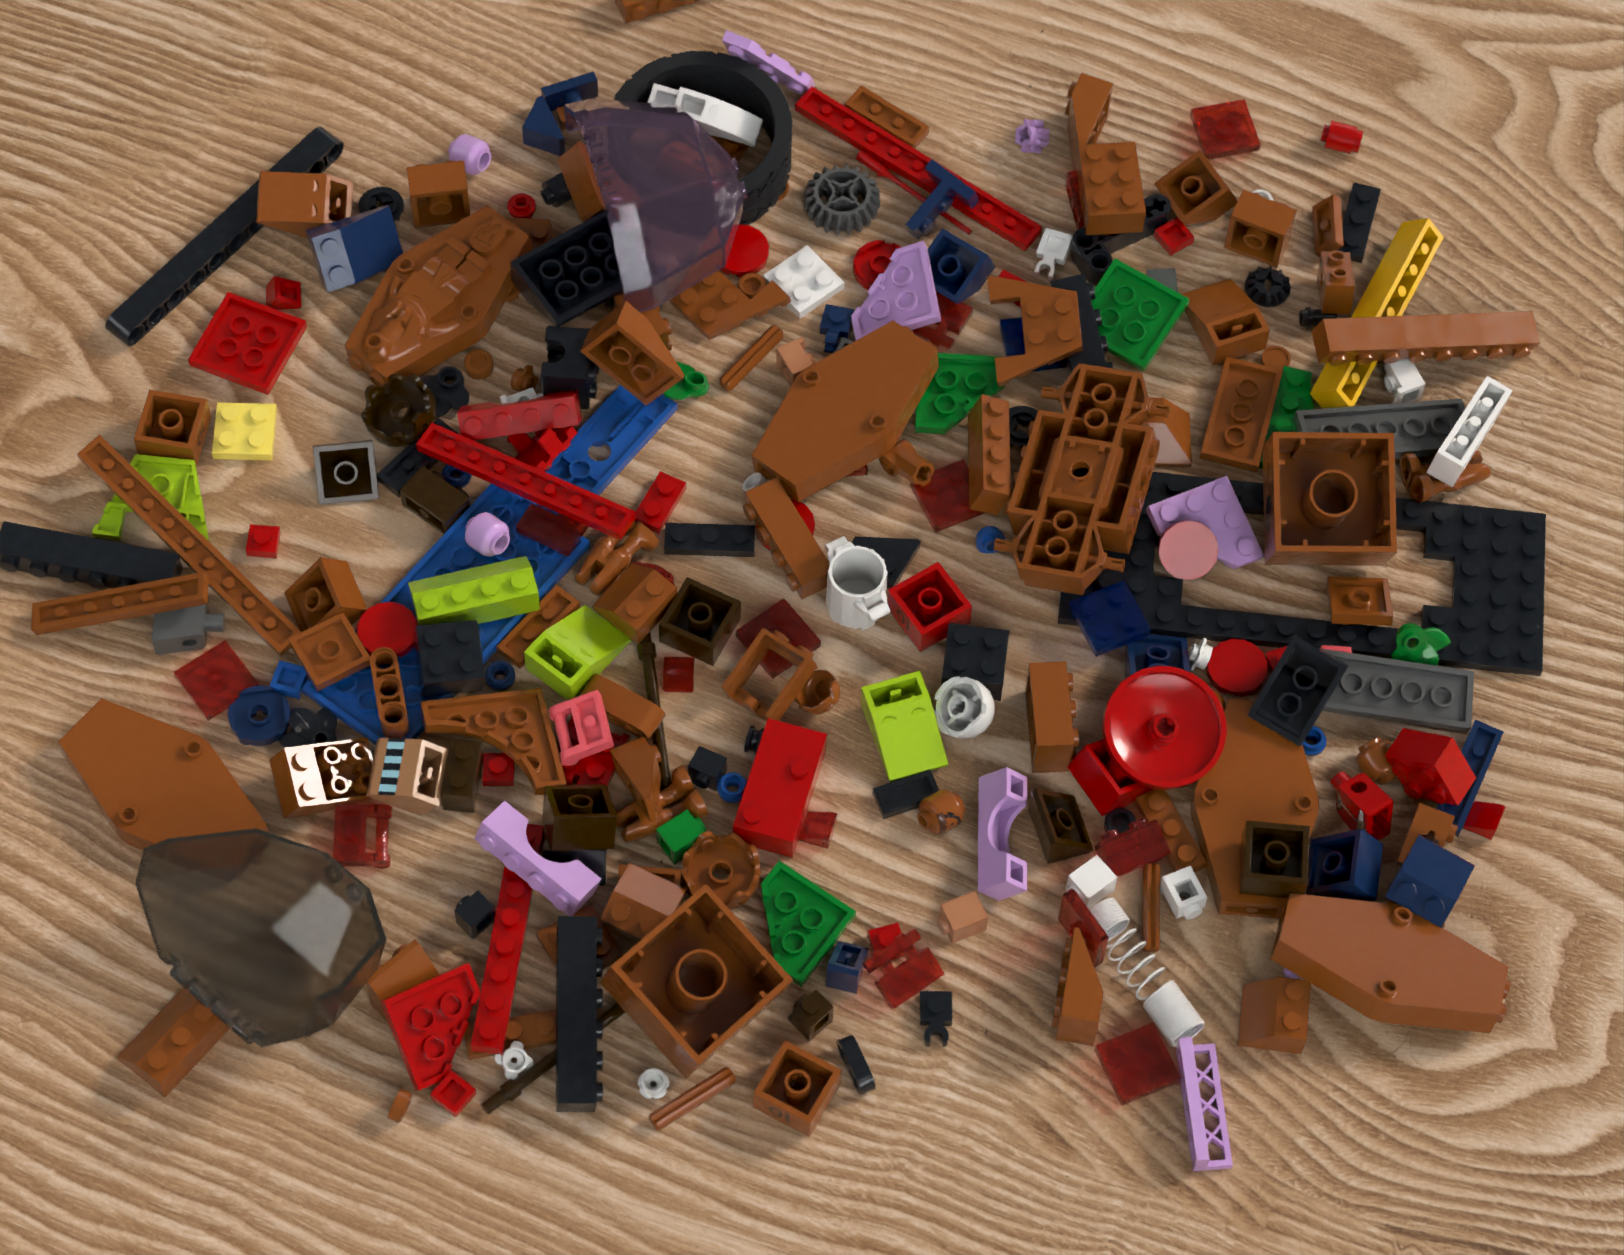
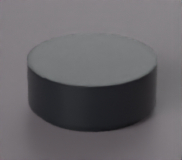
M1125 808L1112 810L1106 815L1104 821L1106 834L1115 840L1128 839L1133 834L1136 826L1135 816Z

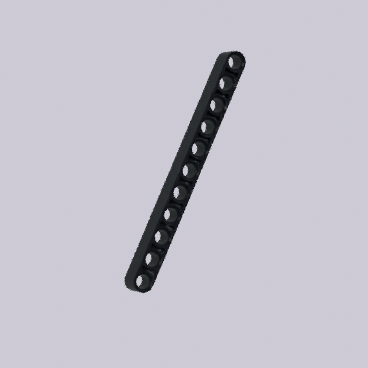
M317 127L268 172L322 174L340 157L344 149V143L323 127ZM259 180L113 311L106 321V330L127 346L136 344L265 225L256 223Z

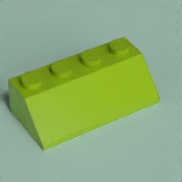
M527 556L408 582L418 626L474 620L481 624L540 610L539 592L532 566Z

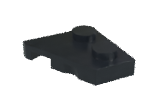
M855 536L851 542L854 546L873 549L884 559L886 570L888 571L886 587L888 589L898 584L921 546V541L918 539Z

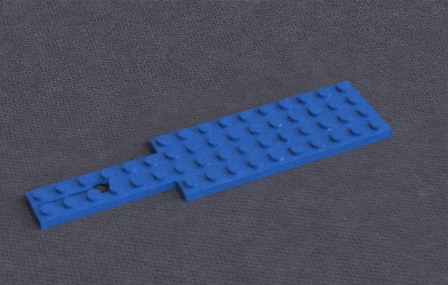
M619 385L577 431L578 433L571 440L570 446L565 451L560 452L552 461L553 464L546 473L600 495L678 410L677 403L661 394L648 405H644L622 385ZM606 445L610 448L611 454L604 461H595L588 455V451L592 446L600 447ZM491 483L381 603L394 602L404 605L412 611L416 618L408 582L527 556L532 566L540 602L590 548V541L570 528L576 522L575 520ZM484 512L493 514L509 528L510 542L508 547L501 554L491 557L483 556L471 548L465 541L467 522L472 517ZM528 613L478 624L483 664L497 651V645ZM413 648L407 655L400 658L397 656L409 722V731L401 739H417L425 730L420 712V701L454 698L458 694L421 696L415 648ZM383 664L378 668L386 669L389 668L391 665ZM371 666L319 691L315 689L310 679L303 685V694L321 707H325L333 712L339 720L367 738L374 745H376L377 739L387 738L381 730ZM387 691L383 695L391 696L396 692ZM392 718V719H390L388 722H389V723H396V722L400 721L401 719H399V718Z

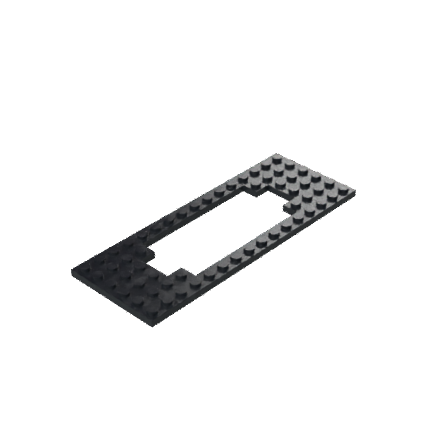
M1078 468L1074 471L1073 475L1083 477L1089 470ZM1153 472L1129 554L1103 550L1107 553L1108 557L1125 559L1124 571L1102 570V573L1085 589L1083 595L1060 592L1058 624L1201 640L1204 637L1207 640L1220 642L1230 639H1242L1256 646L1275 648L1288 646L1293 636L1297 635L1318 648L1322 645L1351 647L1354 654L1391 659L1392 653L1397 647L1395 637L1399 628L1362 624H1332L1331 621L1181 605L1183 579L1153 575L1156 532L1145 509L1152 504L1207 484L1218 478ZM1229 480L1244 513L1264 515L1263 483ZM1396 498V529L1424 532L1423 558L1453 561L1452 607L1423 605L1421 610V628L1436 627L1446 633L1451 642L1448 646L1436 651L1439 658L1438 665L1541 676L1543 671L1546 514L1432 501L1417 503L1413 499Z

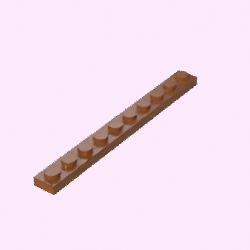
M98 435L77 453L79 459L170 549L179 554L180 558L195 573L204 572L208 576V586L280 657L291 648L288 638L301 633V631L101 435Z

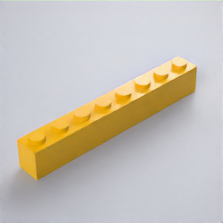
M1429 218L1401 223L1351 318L1403 315L1444 238ZM1378 361L1359 365L1357 362H1346L1342 365L1332 366L1330 363H1326L1310 392L1311 396L1322 409L1353 407Z

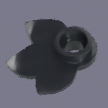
M447 366L442 368L437 375H425L420 378L435 397L436 414L434 418L444 416L451 407L459 411L461 406L468 405L469 392L464 387V376L457 368ZM449 380L454 381V383L446 384Z
M325 707L318 711L317 714L306 708L292 709L289 719L293 731L279 739L283 748L318 744L316 741L321 738L327 739L325 743L337 741L334 733L338 725L337 717Z

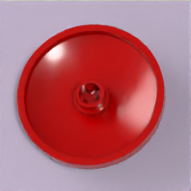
M1154 666L1133 673L1114 690L1103 713L1102 733L1108 754L1115 765L1127 777L1149 788L1172 790L1197 782L1214 767L1225 746L1227 724L1221 702L1214 691L1201 678L1180 668Z

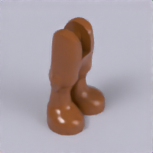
M1480 451L1474 453L1453 487L1437 478L1431 479L1433 476L1426 473L1431 463L1421 464L1420 459L1415 453L1402 454L1399 462L1403 484L1405 487H1410V496L1417 503L1428 501L1433 495L1441 492H1454L1477 484L1489 478L1491 474L1489 466L1481 463L1483 457Z
M634 521L624 535L628 536L621 547L614 550L620 540L606 534L593 544L592 550L575 576V581L580 585H585L597 574L591 584L590 591L597 596L600 595L628 568L632 556L639 549L647 552L655 550L659 545L658 538L644 524L637 522L635 525Z
M681 765L672 771L671 784L660 791L656 822L651 823L634 800L616 812V826L621 827L640 819L627 826L621 832L624 842L627 843L655 834L656 828L687 809L694 818L699 817L700 819L708 816V810L697 790L694 791L688 772ZM684 799L681 803L670 809H663L668 804Z

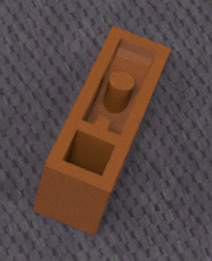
M642 736L610 750L617 776L648 820L653 823L657 821L661 784V772L658 763L662 762V758L656 745L650 746L645 737Z

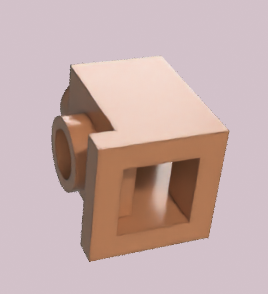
M803 337L776 349V364L790 387L805 368L815 363L811 353L805 352V340Z

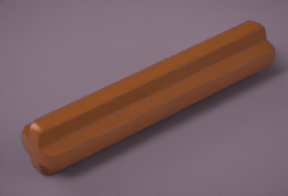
M776 325L770 326L720 377V386L727 391L733 390L783 339L784 332Z
M1146 863L1143 868L1142 941H1146V945L1142 950L1153 953L1157 952L1160 947V865L1157 863Z
M724 1067L650 1113L649 1120L656 1130H661L736 1082L733 1072L730 1068Z

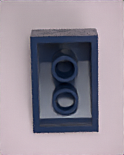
M389 205L306 230L321 283L327 292L356 284L389 268L391 263L399 255L403 254Z
M1126 633L1125 679L1139 670L1154 666H1171L1190 672L1186 637Z

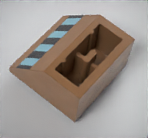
M377 739L367 797L419 816L439 807L449 749L423 739Z

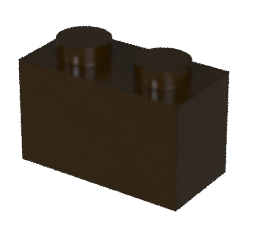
M424 466L400 490L402 505L443 534L470 507L469 495L462 488L453 487L446 482L439 472H431Z
M451 738L441 791L444 810L475 812L483 765L482 741Z

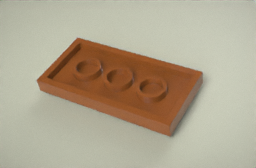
M1226 356L1200 459L1257 472L1282 369Z

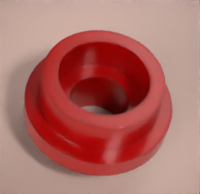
M519 193L513 195L508 200L507 209L513 218L530 219L536 210V203L532 196Z

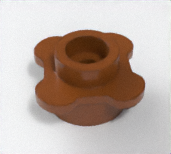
M526 365L524 369L518 368L511 378V388L518 392L532 387L535 390L538 383V377L534 375L533 366Z

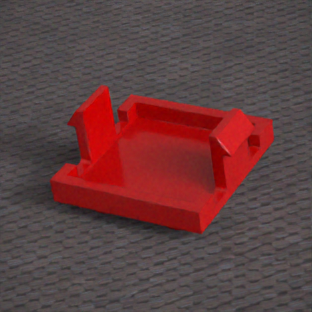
M573 426L548 428L547 430L534 431L535 435L532 439L526 433L509 435L507 441L518 453L514 459L546 472L553 464L552 461L559 453L565 451L570 446L571 440L578 432Z

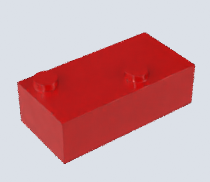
M767 719L735 817L733 833L739 835L749 845L753 844L758 849L793 858L826 753L827 733Z

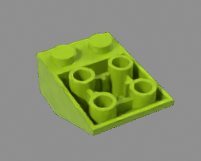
M584 605L543 631L524 651L525 668L566 700H570L579 696L594 674L600 675L631 642V638Z
M920 671L861 687L860 704L890 783L927 770L932 771L948 766L931 699Z

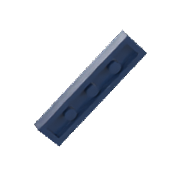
M1478 720L1474 721L1461 751L1476 779L1458 806L1444 803L1438 804L1436 808L1455 816L1452 824L1458 826L1455 833L1457 837H1459L1504 731Z

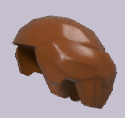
M820 669L814 671L795 697V702L799 704L801 709L812 714L819 715L830 711L840 698V686L836 677L827 670Z

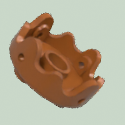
M711 831L703 832L683 856L682 882L690 897L707 884L722 902L732 910L747 903L759 886L760 861L757 848L753 844L749 845L735 833L716 836ZM718 868H725L729 871L730 875L724 880H718L714 878L712 873Z

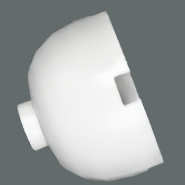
M952 677L942 684L934 698L937 700L934 714L938 728L944 734L959 739L974 738L986 731L992 723L995 714V703L991 692L979 681L968 677Z

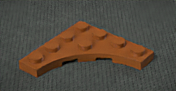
M542 688L420 701V712L425 733L461 734L495 746L519 765L528 777L535 795H543L545 786L567 785Z

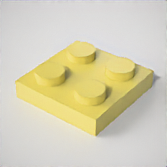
M217 402L212 446L213 459L273 461L277 405Z

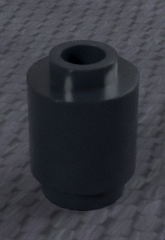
M562 172L542 183L540 193L547 205L557 208L572 199Z

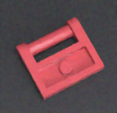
M598 690L549 708L550 719L555 723L561 748L559 757L563 766H572L579 759L614 747L602 696ZM571 714L579 745L572 746L566 721L568 715Z

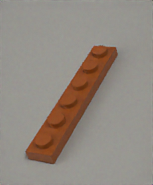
M204 572L32 603L31 630L36 635L206 605L208 604V576Z

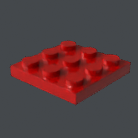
M227 292L188 359L189 366L269 395L307 329L306 320Z

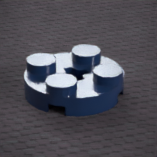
M269 686L249 687L239 693L240 697L235 700L234 704L232 701L229 706V724L232 732L237 736L241 744L265 746L279 741L282 736L287 734V729L290 726L289 718L291 712L289 703L283 695L281 696ZM262 710L264 715H268L262 721H257L251 717L256 716V711Z

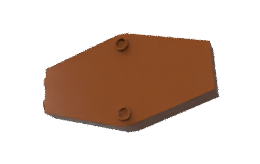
M891 321L805 368L796 377L752 453L754 472L761 473L768 480L777 477L787 495L799 503L888 453L898 442L939 368L938 351L935 345L928 340L924 341L916 336L907 326H901L895 321Z
M1244 697L1229 699L1224 710L1227 724L1225 746L1214 767L1198 780L1191 802V817L1200 850L1207 861L1206 871L1218 914L1280 919L1281 911L1288 898L1239 894L1241 841L1245 823L1248 820L1310 826V839L1319 813V799L1303 745L1301 747L1247 716L1255 701Z
M101 698L58 741L63 756L115 833L128 845L229 883L234 876H240L247 868L248 862L255 854H261L269 844L270 835L266 823L210 743L199 735Z
M1290 893L1280 914L1270 958L1369 1019L1381 1023L1490 1033L1495 1023H1501L1505 1016L1507 1005L1502 1004V1002L1506 998L1511 981L1506 980L1508 966L1401 905Z

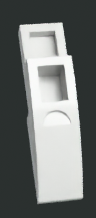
M655 83L653 84L645 109L648 114L698 127L703 133L753 147L756 145L763 119L714 97L683 87L676 90Z

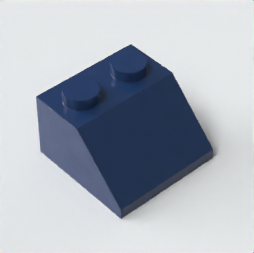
M943 228L928 248L936 292L957 305L980 291L987 280V276H990L995 268L989 255Z
M1363 829L1311 839L1308 885L1305 895L1376 901L1383 844Z
M1418 835L1389 885L1385 897L1433 924L1442 927L1475 865L1427 838Z

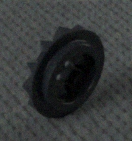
M375 187L361 196L358 203L359 214L376 209L377 201L382 206L389 205L394 221H399L401 214L404 212L403 198L392 188Z
M1271 265L1263 269L1259 266L1254 272H1249L1245 281L1247 296L1255 304L1263 307H1275L1284 303L1291 291L1289 277L1283 275L1282 269L1279 271L1274 270ZM1267 280H1270L1272 285L1269 293H1266L1264 285Z
M1015 406L1009 409L1011 447L1013 445L1021 446V448L1024 445L1027 446L1029 441L1028 430L1027 433H1024L1022 430H1016L1018 424H1021L1023 427L1028 425L1029 429L1031 420L1036 418L1038 412L1036 409L1029 406Z

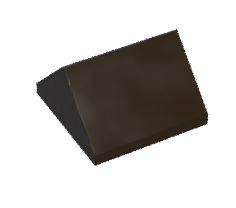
M373 440L313 445L319 505L379 499Z
M1035 788L1031 791L1028 810L1047 864L1087 854L1094 850L1075 796Z

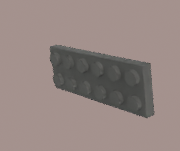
M1461 398L1299 410L1295 412L1293 419L1298 432L1394 433L1395 459H1400L1401 455L1405 453H1415L1418 457L1435 456L1464 412L1465 406Z
M1321 649L1349 665L1322 711L1469 732L1471 729L1474 671Z

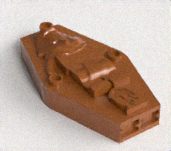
M486 205L399 255L391 263L344 345L348 355L347 361L350 366L358 372L363 370L368 374L372 383L381 387L389 382V377L392 374L409 376L410 373H414L419 377L479 342L489 332L514 287L511 281L510 262L533 250L530 236Z

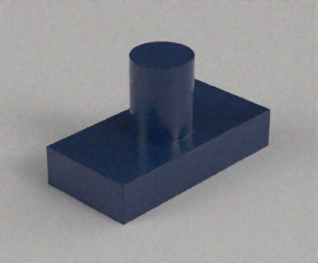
M593 71L542 87L541 96L543 95L551 111L567 105L571 116L579 118L587 112L583 101L598 97V80Z

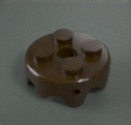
M410 373L409 376L392 374L386 385L382 387L369 385L366 388V407L361 413V418L368 429L367 431L381 444L389 447L406 446L418 440L430 424L433 423L436 414L435 397L416 374ZM407 408L406 413L402 417L396 418L401 409Z

